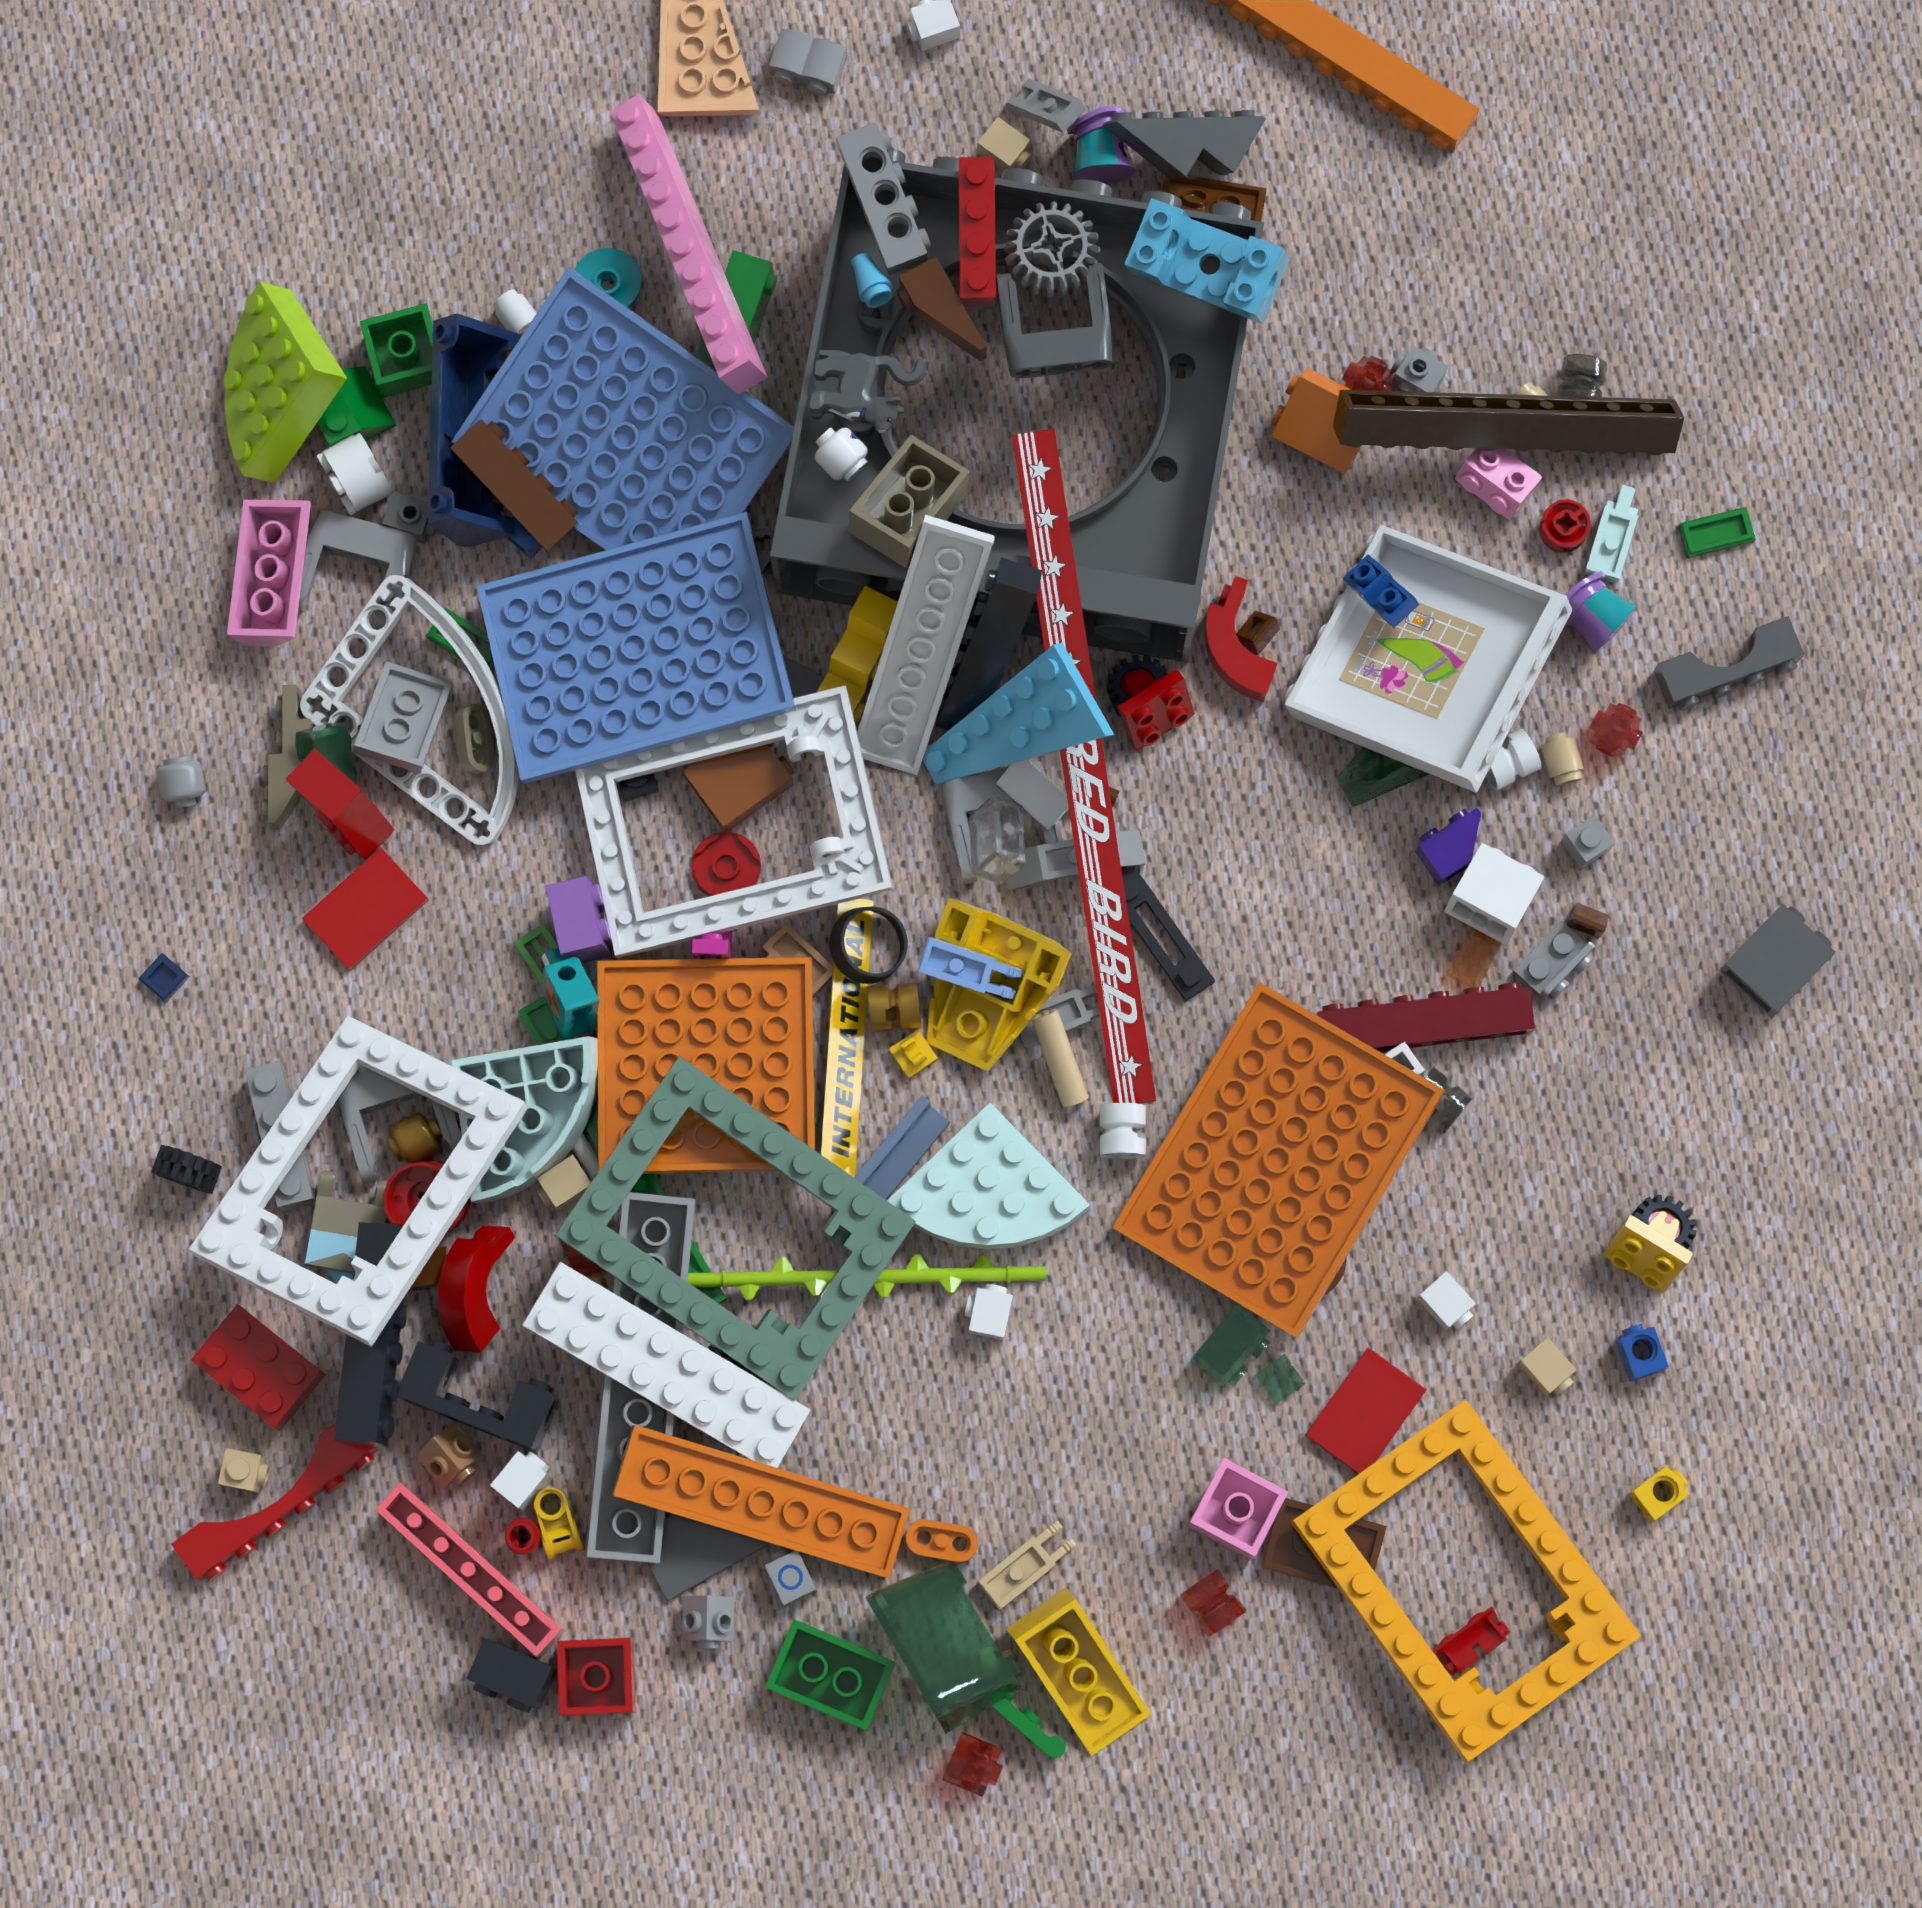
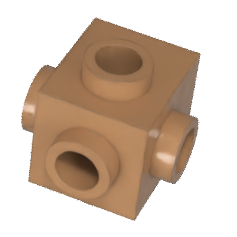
M455 1422L433 1436L416 1456L444 1489L455 1481L459 1485L467 1481L476 1472L473 1466L483 1455Z

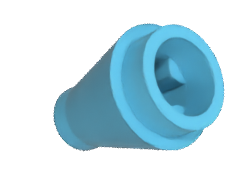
M861 253L855 256L851 264L854 269L860 300L865 302L867 307L870 308L886 304L893 296L891 292L892 283L873 261L870 253Z

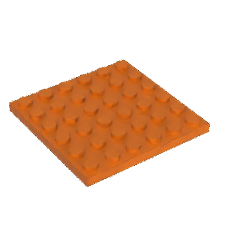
M812 957L597 961V996L599 998L598 1172L679 1056L815 1150ZM687 1108L642 1174L777 1170Z

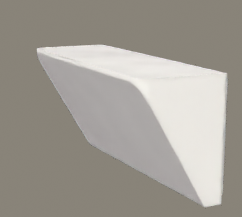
M1027 759L1012 763L996 783L997 786L1048 831L1069 810L1067 794Z

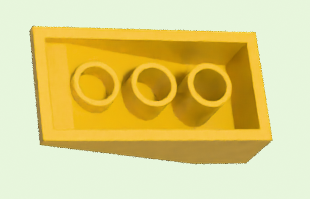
M1066 1587L1006 1628L1091 1756L1152 1715L1076 1598Z

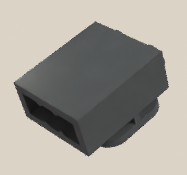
M1784 904L1719 969L1771 1019L1835 953L1831 948V941L1819 931L1814 933L1804 923L1806 920L1797 909L1791 906L1787 908Z

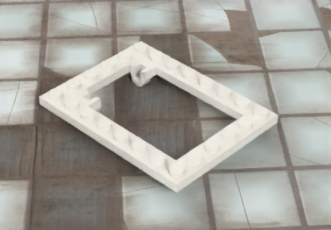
M846 686L793 698L796 711L575 770L613 949L617 958L698 939L704 933L718 934L893 890ZM782 740L786 742L789 759L792 762L802 760L801 754L805 752H813L815 757L825 754L844 838H823L809 846L814 871L644 913L616 782ZM828 853H836L835 855H831V856H827V857H824V856H823V855L828 854Z
M347 1016L189 1250L193 1256L372 1347L528 1107L525 1101ZM362 1065L473 1119V1121L379 1264L375 1266L355 1256L351 1262L355 1270L354 1279L351 1280L342 1276L339 1282L335 1284L270 1251L281 1238L283 1221L278 1216L264 1210V1207L353 1075ZM266 1225V1231L264 1235L260 1234L259 1232L261 1231L263 1226Z

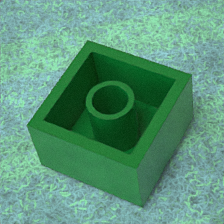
M427 303L359 321L376 385L382 398L431 385L433 320Z

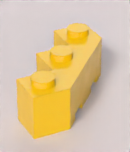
M864 586L849 613L847 629L830 657L828 673L817 691L821 692L846 686L854 721L857 724L861 721L866 705L864 701L873 683L898 601L867 586Z

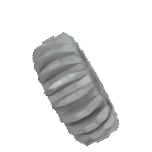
M1055 201L1051 202L1050 210H1045L1044 206L1039 202L1036 206V214L1026 208L1023 215L1025 220L1017 217L1014 219L1013 226L1015 229L1007 231L1006 237L1009 242L1004 244V252L1009 254L1005 262L1007 266L1014 267L1011 270L1013 278L1022 277L1021 286L1023 289L1032 283L1034 284L1033 293L1035 295L1040 293L1041 288H1046L1047 296L1051 298L1053 297L1054 289L1059 288L1060 293L1065 296L1068 292L1067 285L1078 290L1081 285L1079 279L1087 281L1086 275L1089 272L1087 265L1098 263L1094 257L1100 255V247L1094 245L1098 242V234L1090 232L1093 228L1091 220L1081 222L1083 219L1081 210L1070 215L1071 206L1069 204H1066L1063 210L1060 211L1057 210V203ZM1053 227L1064 229L1069 234H1060ZM1040 229L1041 239L1032 243L1030 248L1023 249L1027 238ZM1047 239H1049L1050 245L1053 246V249L1057 250L1056 260L1054 254L1051 253V250L1046 248ZM1081 249V254L1077 261L1064 270L1063 260L1073 255V251ZM1034 265H1045L1051 272L1042 271L1034 267Z

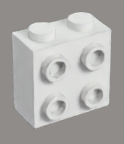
M1482 843L1453 892L1444 912L1507 946L1545 876L1537 873L1532 867L1521 864L1504 855L1499 849L1491 848Z

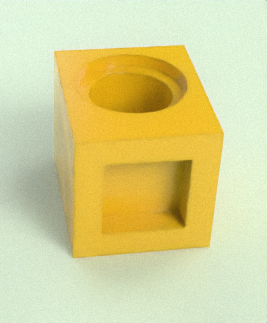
M1668 1465L1659 1469L1628 1493L1649 1522L1657 1520L1690 1495L1685 1489L1688 1483L1684 1476L1676 1468L1671 1470ZM1656 1482H1662L1668 1486L1670 1496L1666 1502H1661L1654 1497L1653 1486Z

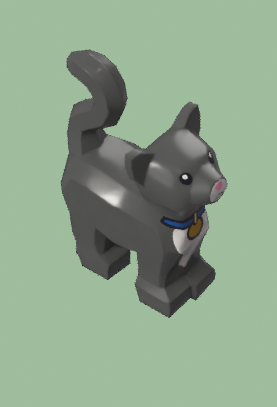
M820 350V360H816L815 380L825 381L828 377H836L839 379L837 391H817L811 393L812 419L820 420L824 413H828L849 421H868L875 427L877 432L886 433L891 425L896 422L898 414L904 413V408L898 405L901 403L900 396L872 398L879 370L887 369L894 381L903 386H914L921 382L926 375L927 366L925 361L918 359L913 371L909 373L903 369L897 358L888 355L870 356L863 353L852 355L841 350Z

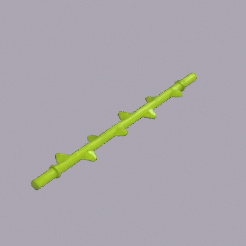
M914 1254L906 1269H884L873 1286L881 1298L889 1296L895 1283H940L948 1295H954L961 1282L1006 1281L1007 1284H1010L1011 1281L1046 1280V1266L1010 1267V1264H1007L1006 1267H994L986 1255H980L973 1268H929L920 1254ZM779 1257L772 1271L726 1272V1270H722V1272L688 1273L687 1282L694 1287H723V1289H726V1287H738L746 1301L753 1300L760 1286L805 1285L812 1297H819L838 1270L794 1271L786 1257Z

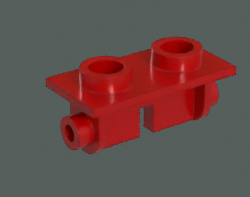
M1491 1606L1486 1611L1475 1614L1468 1624L1455 1634H1449L1444 1637L1434 1651L1438 1660L1451 1676L1456 1673L1461 1675L1480 1660V1656L1474 1650L1475 1647L1479 1646L1487 1655L1507 1640L1506 1636L1510 1633V1630L1503 1621L1499 1622L1496 1612Z

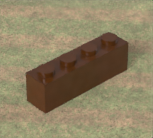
M480 419L450 447L451 450L549 553L579 525L574 518L579 513L565 498L559 502L550 493L554 486L541 472L537 476L531 473L526 467L530 463L529 459L517 447L510 450L502 442L506 435L493 421L486 424Z

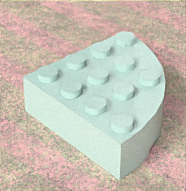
M587 1036L451 1060L453 1067L525 1101L528 1107L471 1194V1202L489 1203L510 1197L538 1182L537 1177L559 1164L572 1150L589 1122L598 1096L597 1038ZM459 1113L463 1137L473 1119Z
M991 1103L986 1105L887 1200L914 1219L916 1222L913 1227L917 1230L959 1247L984 1250L1016 1248L1042 1240L1067 1228L1089 1211L1090 1204Z

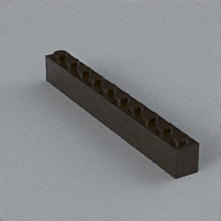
M1340 390L1333 428L1340 445H1347L1349 447L1373 445L1383 448L1411 446L1418 449L1447 447L1452 450L1480 448L1486 451L1514 449L1520 452L1548 450L1555 453L1566 450L1584 453L1604 451L1617 454L1643 452L1651 455H1660L1662 453H1676L1685 417L1675 399Z

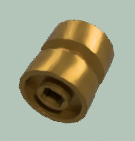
M917 982L900 983L893 990L887 985L867 986L871 1032L891 1031L894 1025H898L901 1030L921 1028Z

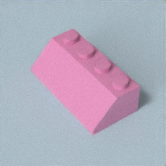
M243 500L227 635L243 646L277 647L295 638L311 507L310 501Z

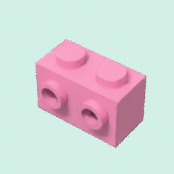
M1476 448L1470 454L1455 477V480L1462 484L1465 490L1474 493L1486 502L1493 511L1502 514L1509 521L1533 494L1542 479L1540 474L1508 450L1495 449L1493 451H1486L1480 448Z

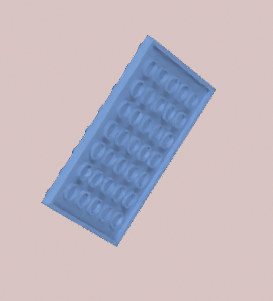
M568 267L451 442L455 443L480 419L486 424L493 421L506 435L502 442L510 450L517 447L529 459L530 463L526 467L531 473L537 476L541 472L554 486L550 493L559 502L565 498L579 513L574 517L579 524L575 529L603 549L609 550L744 513L790 446L795 425L748 392L744 391L739 395L736 394L719 378L714 368Z
M747 512L477 586L519 776L523 784L796 711Z

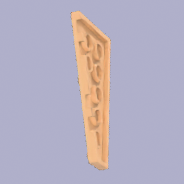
M661 0L657 109L659 117L761 115L724 0Z

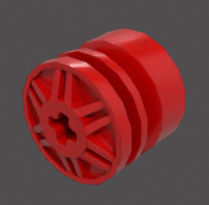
M445 1162L409 1163L395 1171L387 1181L383 1194L384 1211L391 1224H401L404 1226ZM470 1197L446 1234L458 1228L468 1216L471 1206Z

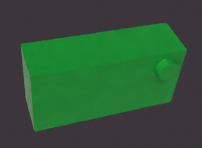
M732 250L725 276L755 345L770 298L775 290L778 276L774 275L771 261ZM702 338L696 356L715 369Z

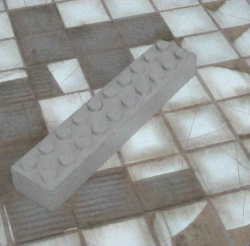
M629 1192L618 1208L616 1233L687 1281L695 1199ZM611 1275L610 1292L682 1333L683 1325ZM603 1373L601 1375L583 1556L660 1563L665 1511L612 1496V1492L632 1426L638 1425L672 1436L674 1415Z

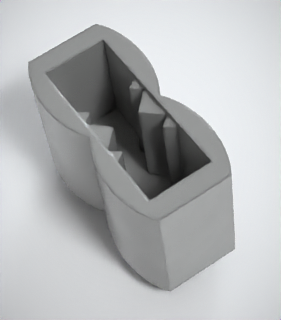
M781 29L769 63L770 75L774 76L775 81L783 85L792 86L794 82L807 86L806 89L817 95H825L826 92L835 94L848 57L847 49L832 41L813 38L794 30Z

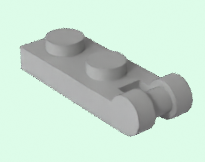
M1028 79L1024 83L1022 91L1017 97L1012 96L1005 103L1006 107L1018 118L1024 116L1062 133L1073 126L1077 118L1086 110V107L1079 98L1032 79Z

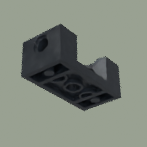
M431 1338L428 1344L420 1341L417 1342L399 1386L398 1397L400 1399L535 1453L539 1452L560 1400L553 1394L554 1388L551 1385L534 1378H530L529 1383L519 1380L505 1417L501 1413L481 1405L479 1410L475 1411L469 1408L471 1403L467 1402L466 1399L447 1392L460 1361L454 1358V1349Z

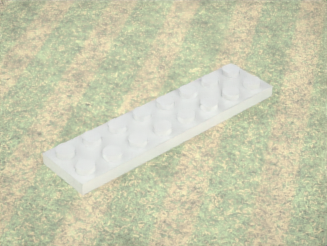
M925 515L857 730L863 759L918 775L995 536Z
M561 1262L558 1263L522 1324L528 1330L749 1460L778 1468L810 1412L809 1408L792 1400L782 1392Z

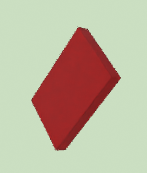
M380 847L303 916L302 920L351 971L428 902L429 899Z
M1368 1347L1305 1436L1359 1474L1377 1461L1427 1389Z

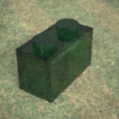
M1236 1303L1194 1354L1190 1362L1222 1389L1228 1383L1235 1387L1248 1371L1243 1367L1247 1359L1251 1355L1257 1359L1270 1344V1341L1265 1337L1271 1330Z

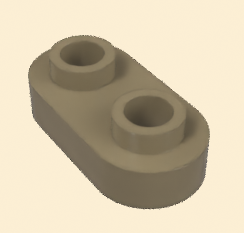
M470 704L459 709L455 714L454 723L458 757L462 768L467 773L479 775L489 771L495 761L491 721L487 711L482 706Z

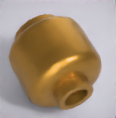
M416 1112L394 1123L391 1126L392 1135L388 1136L387 1139L399 1162L405 1160L409 1164L418 1163L436 1154L439 1151L437 1139L441 1138L442 1134L434 1117L427 1120L424 1114Z

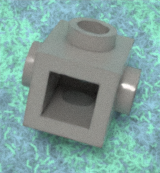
M1412 345L1407 355L1401 352L1391 368V371L1395 373L1392 385L1396 387L1397 391L1436 392L1446 375L1448 365L1439 361L1438 356L1431 350L1423 347L1418 349Z
M683 1596L682 1640L697 1641V1648L718 1649L719 1642L734 1641L735 1597Z

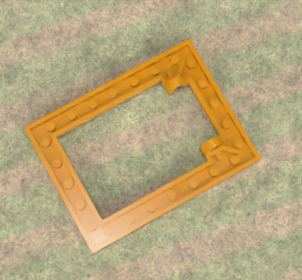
M1466 1399L1291 1522L1466 1764L1641 1637L1638 1630ZM1456 1451L1566 1599L1546 1613V1617L1555 1635L1568 1644L1497 1695L1494 1694L1490 1687L1484 1689L1479 1684L1477 1677L1480 1673L1475 1667L1468 1669L1455 1680L1452 1679L1344 1531ZM1563 1615H1565L1572 1627L1565 1622Z

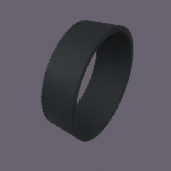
M854 908L840 916L834 924L829 940L830 953L836 967L847 978L862 984L878 983L891 976L904 961L908 949L907 933L901 921L884 908ZM872 911L882 915L892 924L898 935L900 943L899 956L894 967L886 972L869 973L863 971L850 960L844 944L846 928L849 922L861 912Z

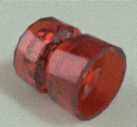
M1216 1569L1180 1594V1597L1191 1612L1198 1611L1200 1613L1197 1622L1208 1638L1247 1612L1236 1594H1227L1226 1591L1229 1585L1219 1569Z

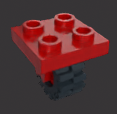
M1133 655V662L1128 663L1126 658L1120 660L1122 667L1114 665L1112 668L1114 675L1108 674V684H1106L1112 708H1114L1115 713L1119 717L1121 716L1128 740L1136 751L1154 744L1159 740L1160 736L1174 727L1182 726L1195 714L1185 679L1181 673L1175 669L1168 674L1167 669L1164 665L1161 666L1159 660L1155 658L1151 662V658L1148 655H1144L1143 661L1139 660L1138 655Z

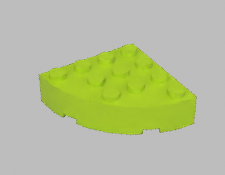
M261 281L258 282L253 293L247 297L244 311L235 331L229 353L227 371L223 378L225 387L224 409L227 434L233 457L242 475L276 483L347 380V377L293 291Z

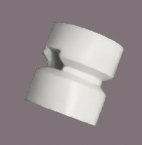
M1520 728L1506 736L1486 774L1489 784L1496 791L1514 783L1516 775L1524 778L1542 768L1538 752L1532 740L1523 729Z
M1109 1103L1100 1105V1127L1105 1129V1133L1100 1135V1157L1109 1159L1146 1157V1136L1140 1133V1130L1146 1126L1145 1105L1137 1103Z

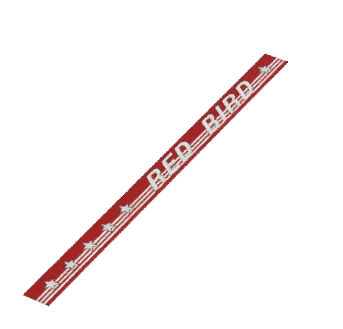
M1055 428L1012 435L1031 565L1033 568L1042 570L1037 604L1044 650L1046 651L1053 644L1063 643L1096 701ZM1102 738L1061 749L1060 755L1113 1103L1140 1104L1156 1101Z

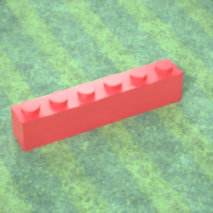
M399 1482L375 1509L536 1657L541 1658L564 1633L565 1630L406 1485Z

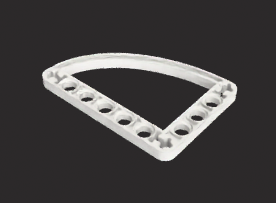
M400 575L389 576L381 583L300 701L301 711L307 719H311L315 725L353 752L354 744L364 718L342 703V701L409 605H414L453 646L474 678L489 710L496 733L499 753V780L491 812L486 811L425 764L421 774L408 770L405 776L397 777L392 771L391 764L354 754L471 842L477 845L492 844L499 838L509 820L515 803L519 780V771L500 687L488 664L456 621L430 595L410 579ZM393 584H404L401 589L405 593L404 597H395L390 606L396 607L394 612L389 607L380 604L381 599L389 602L393 597L394 592L391 590ZM376 610H381L386 615V624L379 630L373 629L369 623L371 613ZM357 638L362 639L366 644V652L360 658H354L349 651L351 642ZM336 667L343 668L346 673V681L339 687L333 686L329 679L330 672ZM323 698L322 706L334 713L330 717L324 712L316 711L313 713L312 711L315 706L311 703L312 699ZM343 716L350 717L354 723L353 731L347 736L341 735L337 730V722ZM425 778L433 779L437 786L435 794L430 798L423 797L419 790V785ZM454 798L461 800L464 805V812L457 819L450 817L447 812V805ZM473 810L476 811V814L471 817ZM470 817L478 823L488 821L487 829L490 831V835L478 837L479 829L475 825L467 823L464 828L462 824L468 821Z

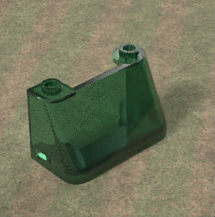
M946 1562L880 1588L865 1597L945 1734L1021 1689L1016 1677L1022 1674L1011 1655L1006 1658L1003 1657L961 1586L967 1582L957 1565L949 1567Z

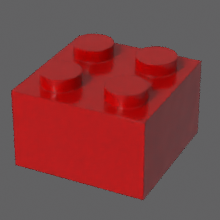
M609 1638L557 1641L560 1716L636 1713L634 1639Z

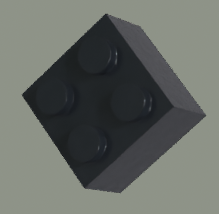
M484 1638L466 1679L475 1682L472 1687L473 1690L491 1698H496L498 1693L508 1697L505 1704L530 1713L531 1708L541 1709L558 1668L491 1639Z

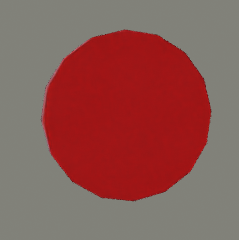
M717 832L703 839L695 849L691 863L692 877L699 890L708 897L757 885L762 871L760 854L754 844L745 836L730 832Z

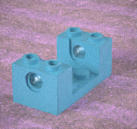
M1151 198L1124 265L1135 276L1264 324L1290 257L1280 246L1251 235L1248 240L1193 220L1184 210ZM1209 256H1215L1220 260L1218 271L1211 275L1203 273L1201 270L1203 260Z

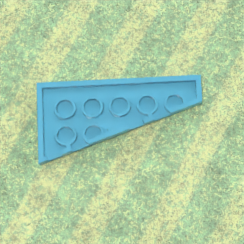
M1063 643L1053 644L925 750L922 761L937 785L1114 735Z

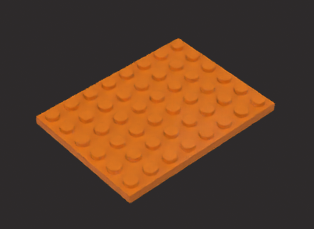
M1259 982L1112 1228L1298 1339L1441 1100L1445 1089Z

